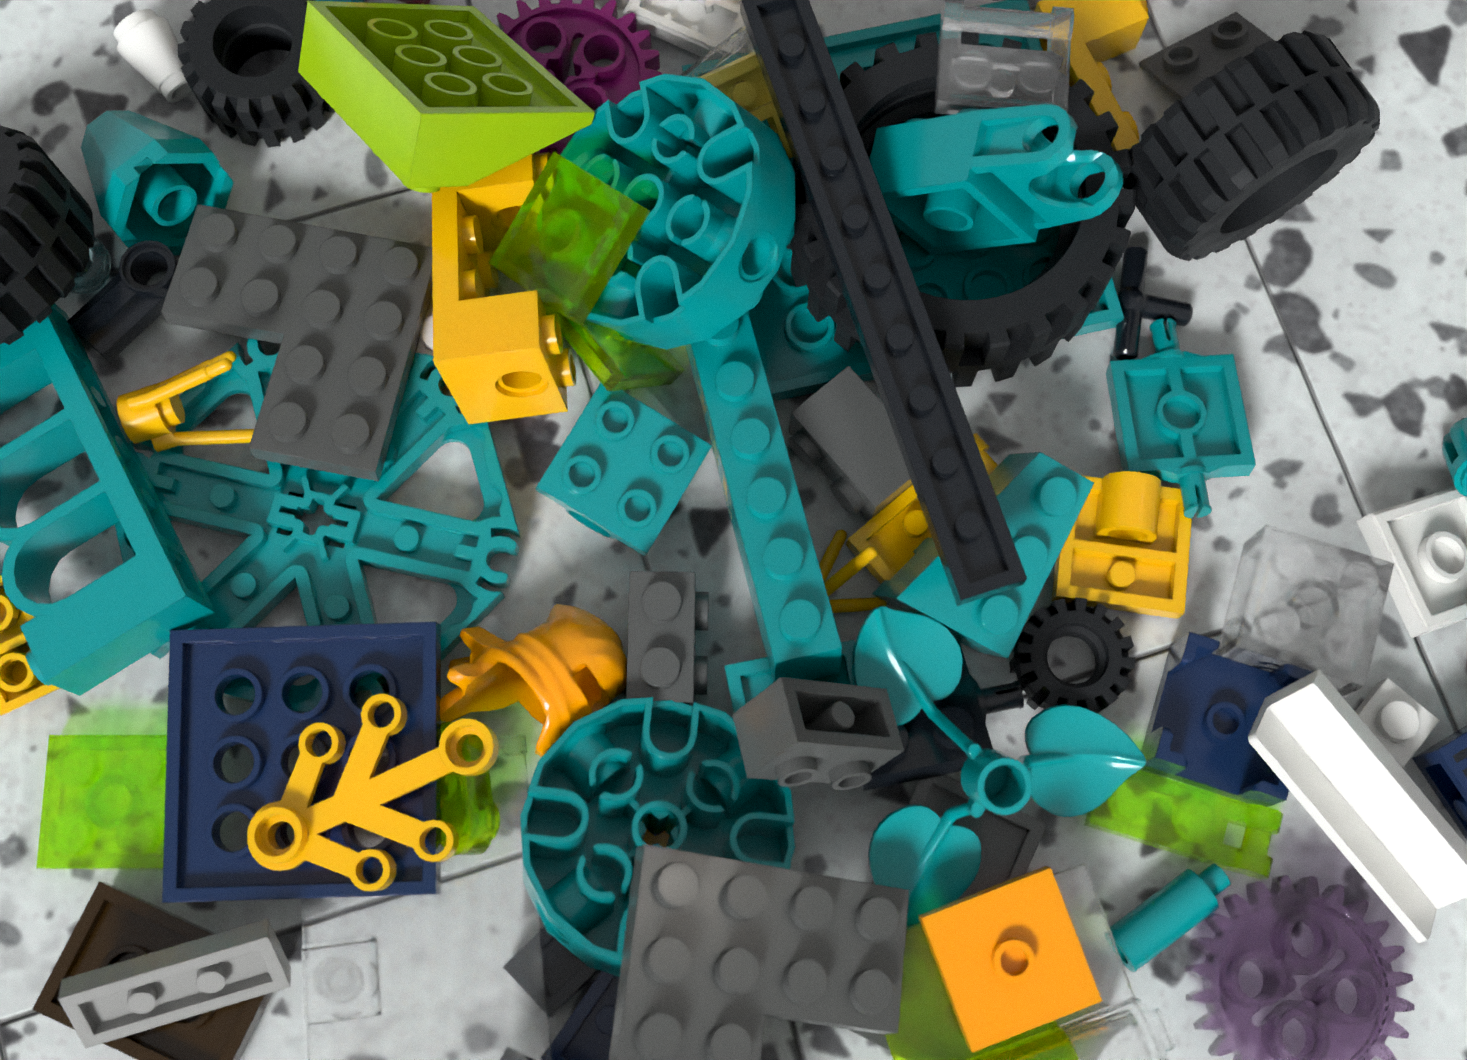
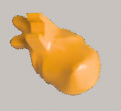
M562 604L553 606L546 622L526 633H519L511 641H504L480 626L461 629L459 636L471 650L470 657L450 660L447 678L458 687L441 698L440 719L444 722H451L470 712L503 709L519 702L534 719L543 724L535 754L542 757L574 721L602 709L624 691L627 686V657L623 652L622 641L617 632L601 618L581 608Z

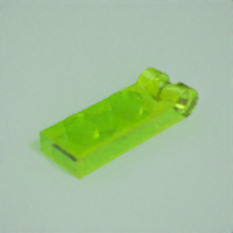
M1139 770L1125 780L1103 804L1088 812L1084 825L1207 864L1215 863L1220 868L1246 876L1269 879L1273 858L1267 856L1272 834L1277 835L1280 832L1284 814L1270 807L1245 803ZM1228 823L1245 828L1241 848L1223 844Z

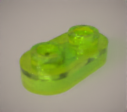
M453 722L442 723L441 734L443 733L445 728ZM478 736L467 738L462 745V755L468 762L475 761L483 752V743ZM489 770L477 776H465L452 772L441 778V820L452 824L459 836L458 849L453 856L483 854L499 831L500 814L496 803L493 801ZM441 830V844L444 848L447 839L445 833Z

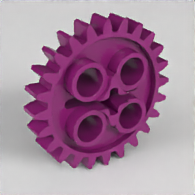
M518 0L516 3L519 17L515 20L503 13L496 15L499 28L593 111L608 99L618 104L630 93L641 90L639 82L662 75V72L657 71L660 69L659 51L651 49L649 30L637 31L636 15L633 12L617 19L618 13L615 0H610L601 9L595 8L594 0H582L581 4L573 3L572 0H560V3L552 4L550 0H538L539 7L533 10L524 1ZM581 38L577 51L575 50L573 56L575 76H569L571 49L574 41ZM543 46L556 47V49L548 53L535 52ZM601 59L614 61L611 65L605 67L592 65V63ZM575 133L539 150L540 153L549 152L552 161H557Z

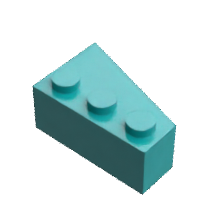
M1042 452L1009 454L988 475L1027 576V580L1022 586L957 606L933 538L927 537L913 551L915 555L890 580H885L872 595L901 611L924 615L941 623L950 631L956 641L959 640L960 643L979 653L1008 659L1094 485V482Z

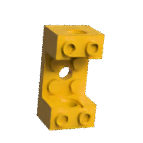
M537 151L469 186L441 187L439 191L432 193L433 362L468 425L567 412V387L576 385V366L573 352L570 347L563 348L559 318L557 314L546 315V310L538 291L531 290L490 296V289L498 288L499 285L496 261L548 254L549 238L541 234V207L547 188L551 184V176L554 170L549 152L540 153V151Z

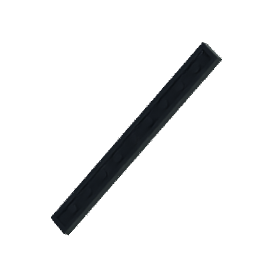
M740 0L742 19L957 606L1022 586L1026 582L1027 576L810 1Z

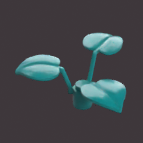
M878 606L871 610L864 620L855 641L853 651V677L855 685L887 689L897 725L909 722L923 709L926 715L968 757L961 770V785L969 797L968 802L949 807L943 813L941 819L933 810L924 805L911 804L903 806L889 813L880 821L871 837L868 862L873 883L909 890L906 927L920 923L918 915L956 901L968 889L978 873L981 863V842L978 836L970 829L953 824L958 818L968 815L976 818L980 817L985 808L999 815L1013 814L1026 805L1030 796L1037 805L1053 815L1061 817L1083 815L1103 804L1125 780L1142 769L1147 761L1132 739L1113 722L1089 709L1066 704L1046 708L1030 719L1025 729V743L1030 755L1020 756L1016 760L995 749H981L978 744L971 741L933 703V701L949 696L960 681L963 658L955 637L941 623L927 616Z

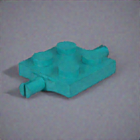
M1167 318L1164 326V319H1158L1150 324L1155 353L1142 359L1110 361L1105 373L1122 471L1146 473L1158 477L1161 481L1178 483L1180 485L1184 516L1193 518L1196 513L1197 518H1201L1212 512L1206 487L1207 480L1219 477L1250 476L1256 465L1234 355L1202 356L1182 351L1179 346L1176 321Z

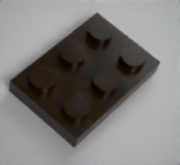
M99 881L32 1010L74 1029L58 1000L62 979L216 933L110 883ZM273 992L103 1044L137 1060H240Z

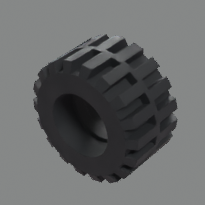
M210 0L207 4L198 1L191 9L195 18L194 21L183 22L180 34L185 42L178 44V57L183 64L181 67L182 73L210 121L216 123L220 131L231 139L238 134L243 144L256 146L259 139H264L267 147L281 146V138L290 136L293 143L305 139L302 131L310 126L318 131L326 124L323 117L325 111L335 113V110L320 97L319 93L298 72L307 1L315 0ZM267 50L289 51L283 63L266 74L259 76L238 75L243 64L260 52Z

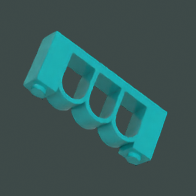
M54 303L51 307L53 312L40 324L35 321L23 330L24 336L10 345L6 343L0 344V415L51 383L65 408L0 448V542L9 546L4 556L1 576L5 594L14 606L34 616L33 619L20 626L30 647V651L26 653V660L30 669L43 684L47 686L54 685L81 696L169 642L170 630H188L216 612L130 439L121 425L120 419L76 331L67 323L69 320L67 313ZM86 451L100 481L33 522L17 527L15 518L17 506L24 492L40 478ZM120 521L136 555L67 598L52 603L49 585L51 575L58 562L70 551Z

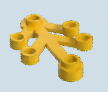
M382 693L373 695L366 700L362 707L361 720L363 725L334 796L310 806L324 766L338 761L346 747L345 737L339 728L322 722L313 723L307 726L299 737L298 747L300 755L281 801L266 804L251 819L247 831L249 851L260 865L268 869L290 870L298 867L305 861H309L349 877L358 889L368 892L381 891L391 885L396 876V863L393 857L388 852L380 849H366L357 852L320 835L321 833L347 822L414 848L415 853L425 861H446L455 854L459 845L458 832L452 824L442 820H427L424 822L385 807L383 804L452 772L465 776H477L488 771L494 765L499 753V742L495 732L488 725L474 719L454 721L441 734L438 748L373 777L389 736L399 733L407 721V709L400 699ZM390 703L394 708V719L388 726L380 728L375 723L374 713L381 704ZM326 731L331 736L332 745L328 753L319 757L313 751V740L316 735ZM478 736L483 743V752L478 759L468 762L462 755V745L467 738ZM287 822L294 830V839L290 846L283 849L277 844L275 834L278 827ZM438 827L445 833L447 841L444 849L434 855L426 848L425 839L430 830ZM376 857L382 863L383 873L376 883L371 884L363 876V866L369 858Z

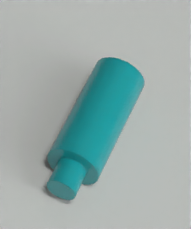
M1215 863L1198 875L1194 871L1186 869L1103 932V936L1117 958L1126 968L1134 973L1219 909L1216 896L1229 887L1231 882L1226 873Z

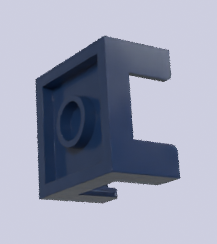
M1188 632L1169 648L1141 750L1147 761L1142 769L1261 809L1286 801L1289 789L1249 743L1248 735L1267 696L1313 673V671L1291 664H1283L1271 672L1212 654L1219 649V641Z

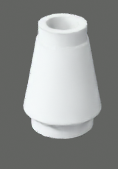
M142 9L128 15L117 25L114 30V37L118 42L117 52L152 86L163 94L168 102L180 101L193 92L182 73L181 67L183 64L178 57L179 43L166 18L158 17L152 9Z

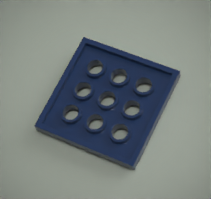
M407 622L170 630L162 903L441 894V862L425 861L415 853L414 848L386 837L380 844L374 847H366L357 840L354 833V825L347 822L329 829L320 835L357 852L366 849H380L388 852L396 863V876L391 885L386 889L370 892L362 891L352 883L349 877L309 861H305L298 867L290 870H271L263 867L253 858L248 844L241 850L232 851L223 844L220 837L221 825L228 815L239 811L244 813L251 821L260 808L268 803L281 801L291 777L288 767L289 755L298 745L302 731L313 723L322 722L336 726L345 737L346 747L343 755L335 763L324 766L310 806L334 796L363 725L361 720L362 708L356 701L355 690L358 682L368 674H382L388 682L389 695L400 699L407 709L405 726L399 733L389 736L386 743L389 761L382 773L438 748L441 736V625L439 623ZM306 675H313L318 679L322 687L321 700L314 709L305 713H298L290 704V688L297 679ZM246 677L251 681L255 689L254 702L244 713L232 715L224 706V691L233 680ZM384 703L374 713L375 723L380 728L388 726L394 719V708L390 703ZM326 731L316 735L313 740V744L319 749L321 756L328 753L332 745L331 736ZM237 744H244L252 752L254 765L248 777L240 782L233 783L223 774L222 759L229 748ZM441 778L383 804V806L424 822L427 820H441ZM287 822L281 824L275 834L277 844L283 849L291 845L287 835ZM438 827L430 830L425 839L426 848L434 855L441 852V829ZM371 857L363 866V876L369 883H376L382 876L383 866L379 859Z

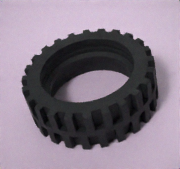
M960 31L957 44H938L936 32L919 34L916 36L913 50L899 53L895 43L891 42L876 49L873 67L864 71L857 62H853L840 72L839 81L867 155L872 151L877 128L903 124L907 120L914 118L930 119L957 114L963 109L970 108L980 110L1051 104L1064 109L1078 126L1073 150H1094L1112 157L1119 164L1123 172V185L1133 168L1128 149L1113 151L1111 143L1119 126L1110 111L1096 116L1089 107L1094 91L1082 79H1079L1072 87L1057 76L1062 63L1046 53L1039 64L1020 56L1019 52L1022 43L1004 37L1001 49L978 45L980 32ZM1058 125L1049 126L1042 130V134L1053 143L1057 137L1059 127ZM793 160L791 165L795 172V231L791 242L786 247L787 249H792L790 271L796 287L807 285L809 289L807 308L817 322L830 316L837 324L834 341L849 352L857 342L861 344L797 166ZM1105 172L1087 176L1079 187L1078 198L1084 199L1095 194L1104 182ZM1121 188L1117 199L1101 215L1087 220L1060 225L1058 241L1051 259L1034 280L1019 290L998 297L980 300L947 299L919 291L948 370L952 374L955 387L972 386L977 372L991 369L995 382L1014 377L1022 360L1029 358L1036 367L1052 356L1058 342L1062 338L1069 342L1077 334L1090 311L1096 307L1126 250L1131 231L1125 229L1135 210L1136 190Z

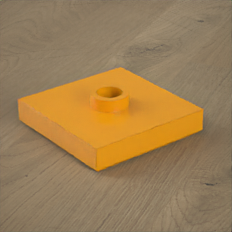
M1044 866L918 915L965 1042L972 1053L1102 1002L1051 867Z

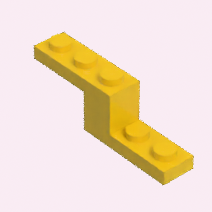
M1042 0L1037 2L1032 18L1043 54L1046 53L1062 63L1057 76L1072 87L1079 79H1082L1094 91L1089 107L1096 116L1110 111L1119 126L1111 143L1113 151L1130 150L1133 145L1139 143L1138 127L1132 115L1127 111L1121 110L1112 93L1110 75L1101 62L1136 48L1149 19L1146 0Z

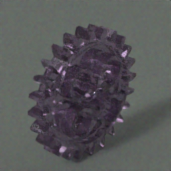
M1282 875L1272 878L1271 894L1261 881L1246 884V892L1249 903L1236 893L1226 895L1223 901L1230 917L1227 918L1218 913H1211L1205 919L1208 926L1215 933L1214 938L1198 937L1193 938L1191 944L1197 950L1206 955L1205 963L1185 966L1187 973L1203 979V988L1186 994V1001L1206 1005L1208 1013L1198 1018L1193 1023V1026L1199 1030H1216L1218 1036L1207 1050L1210 1055L1223 1056L1232 1052L1234 1054L1232 1060H1397L1384 1042L1387 1037L1408 1039L1410 1033L1393 1020L1395 1012H1408L1415 1008V1004L1396 996V987L1413 981V975L1393 971L1390 962L1397 959L1405 950L1403 946H1383L1379 941L1390 925L1387 920L1370 923L1363 921L1369 905L1367 900H1354L1344 907L1342 906L1344 886L1340 884L1330 885L1319 896V885L1316 877L1300 878L1296 890H1294L1289 876ZM1298 921L1304 922L1314 935L1313 950L1307 957L1301 956L1292 944L1291 933ZM1338 949L1344 952L1345 958L1333 969L1320 973L1302 986L1300 991L1305 1000L1282 1001L1263 1019L1261 1025L1258 1027L1253 1025L1252 1016L1263 1007L1276 1003L1296 988L1297 984L1292 976L1315 974L1332 959ZM1248 960L1259 967L1263 976L1261 991L1253 998L1248 997L1242 991L1238 979L1240 967ZM1343 978L1348 979L1357 991L1356 1007L1348 1015L1339 1008L1335 996L1337 985ZM1292 1018H1295L1302 1024L1306 1035L1304 1048L1299 1054L1294 1056L1287 1051L1282 1038L1284 1026Z

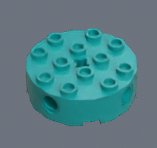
M662 74L639 82L641 90L630 93L618 104L608 99L594 111L592 124L577 131L558 157L551 176V184L547 188L541 207V234L549 238L548 256L551 262L550 265L546 266L554 291L582 318L614 329L629 341L666 350L709 340L750 309L754 308L761 300L764 289L779 270L786 247L791 242L795 231V172L778 134L704 78Z
M653 697L620 699L574 721L538 761L520 814L523 884L546 931L586 966L620 977L635 853L637 847L646 844L644 842L646 829L655 836L663 831L669 834L666 848L790 869L795 850L793 831L795 820L791 790L789 787L780 786L777 780L747 778L734 720L724 711L693 702V706L672 700L653 701ZM658 843L653 844V846L662 847V846L659 845Z

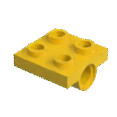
M1141 472L1108 473L1103 478L1083 476L1094 482V485L1055 562L1051 601L1065 598L1066 603H1071L1075 598L1087 599L1086 606L1095 607L1100 603L1110 610L1179 619L1185 614L1192 518L1184 516L1180 489L1163 487L1158 477Z

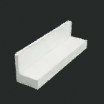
M1320 669L1267 696L1248 735L1249 743L1418 943L1430 939L1437 909L1467 897V845Z

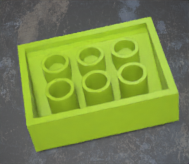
M307 1L298 72L369 146L373 153L401 180L403 185L409 189L423 193H434L439 191L441 187L469 186L591 125L595 112L475 6Z

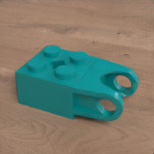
M1051 104L980 110L970 108L963 109L957 114L930 119L914 118L907 120L903 124L877 128L869 159L893 224L930 254L1036 242L1040 229L1087 220L1101 215L1117 199L1123 185V172L1119 164L1112 157L1094 150H1073L1078 126L1064 109ZM1052 125H1058V134L1052 143L1044 137L1042 130ZM1105 172V179L1101 188L1092 196L1079 199L1078 190L1083 180L1089 175Z

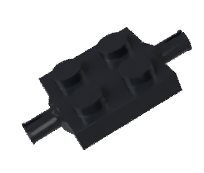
M958 640L957 643L960 646L963 658L960 681L949 696L933 701V703L971 741L978 744L981 749H993L985 724L986 714L1023 708L1022 689L1020 690L1018 681L981 689L977 681L969 673L960 641ZM921 709L912 720L905 724L897 725L904 751L871 773L872 779L862 785L863 791L960 772L968 757Z

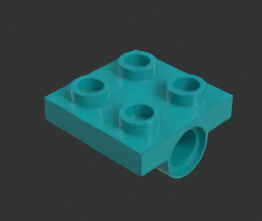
M603 379L535 490L564 507L566 512L581 524L607 538H615L645 556L648 554L712 445Z

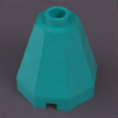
M107 110L86 126L81 150L100 215L127 248L137 242L153 240L168 246L174 256L181 255L186 240L185 237H187L197 205L226 209L234 182L220 166V162L215 154L200 138L129 110Z

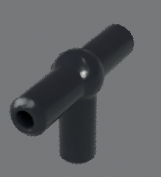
M1136 245L1126 248L1123 253L1120 291L1117 295L1124 319L1116 325L1113 356L1117 360H1133L1138 357L1142 318L1153 321L1164 319V323H1166L1167 318H1171L1176 321V325L1185 327L1191 321L1193 307L1188 302L1144 293L1148 252L1143 247Z

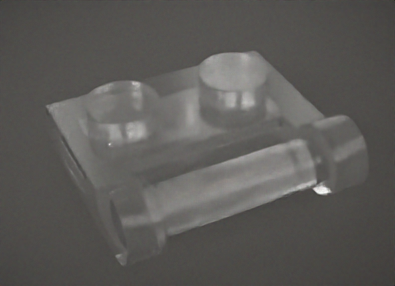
M943 0L935 113L952 115L957 114L963 109L970 108L980 110L1039 104L1057 105L1068 112L1070 50L1074 25V8L1053 6L1051 13L964 6V0ZM961 32L1047 39V51L961 44Z

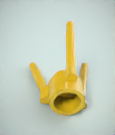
M227 351L167 380L119 395L116 405L118 416L128 438L134 444L151 440L156 452L177 446L250 443L254 429L176 432L175 430L176 425L185 422V412L178 394L229 371L232 368V363L236 360V354L233 351Z

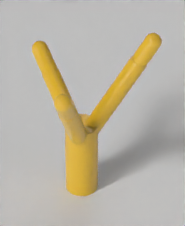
M843 529L835 532L819 563L828 597L877 556V549L874 546H868L826 580L847 538V533ZM877 597L829 600L832 613L868 611L878 606L886 607L887 605L886 602Z

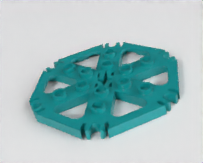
M248 338L247 350L253 362L246 365L244 349L237 342L228 350L236 354V360L232 363V368L229 371L186 390L179 396L185 412V422L176 425V432L194 430L228 397L238 393L251 396L257 420L278 353L265 355L259 340ZM415 352L379 481L267 461L270 474L185 455L183 446L156 452L151 440L134 444L131 441L136 450L153 452L150 458L143 453H136L170 522L184 523L246 538L201 581L216 613L188 630L254 628L296 587H298L307 626L376 624L378 622L363 567L365 565L443 583L455 590L457 595L456 606L451 614L440 624L442 661L462 641L459 636L461 629L476 627L505 598L503 592L489 591L480 587L483 582H486L491 587L500 589L509 587L511 582L509 575L490 569V561L499 553H506L512 556H518L519 553L518 544L509 537L494 535L498 533L512 534L521 538L489 422L468 425L453 396H446L442 393L446 384L433 362L432 355ZM459 442L470 450L484 499L483 510L476 519L471 521L386 501L444 444ZM318 505H324V512L339 525H321L316 529L315 535H309L310 532L307 525L295 515L287 513L303 516L304 513L314 514ZM119 521L115 524V529L124 563L136 554ZM281 530L292 532L289 536L280 533ZM335 542L343 544L345 546L344 548L331 546L329 545V543ZM170 641L152 651L151 654L159 659L163 658L169 652ZM379 673L364 676L358 682L355 694L361 690L371 691L372 696L381 693L387 694V691L381 685L386 681V678ZM316 677L305 685H292L289 692L291 706L298 713H305L314 709L321 700L322 687ZM237 678L227 685L223 696L253 703L255 689L248 678Z

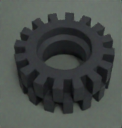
M1065 598L1053 601L1047 608L1041 607L1025 623L1012 649L1014 655L1009 662L1010 673L1016 672L1020 690L1022 689V692L1025 691L1029 696L1030 700L1026 703L1032 709L1036 710L1038 707L1046 709L1055 705L1066 704L1086 708L1098 714L1116 701L1118 696L1127 689L1131 679L1127 678L1128 674L1135 669V658L1129 657L1128 651L1134 647L1131 635L1123 638L1119 630L1125 624L1118 616L1111 621L1104 615L1109 608L1100 603L1094 608L1086 606L1087 599L1075 598L1071 603H1066ZM1071 636L1079 638L1088 644L1095 657V669L1089 680L1072 684L1060 680L1053 674L1048 664L1047 654L1054 640Z

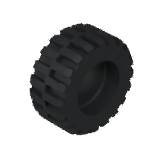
M1306 30L1301 34L1298 32L1283 35L1280 40L1265 42L1257 46L1250 54L1244 57L1239 56L1224 65L1223 70L1211 78H1205L1193 87L1192 92L1182 100H1177L1163 112L1164 116L1156 123L1151 124L1141 134V141L1133 145L1129 150L1133 168L1123 188L1136 190L1135 206L1167 253L1185 261L1202 259L1212 252L1218 253L1229 248L1231 244L1239 240L1242 241L1255 234L1258 229L1268 223H1273L1295 205L1301 204L1312 196L1313 192L1323 184H1327L1340 173L1339 171L1345 165L1351 163L1361 153V149L1368 145L1375 137V131L1380 126V109L1377 102L1330 38Z
M0 125V344L6 343L10 345L24 336L23 330L35 321L40 324L53 312L51 307L60 297L66 298L75 287L74 278L76 274L84 272L90 260L89 248L94 247L95 233L93 213L89 204L38 143L24 132Z

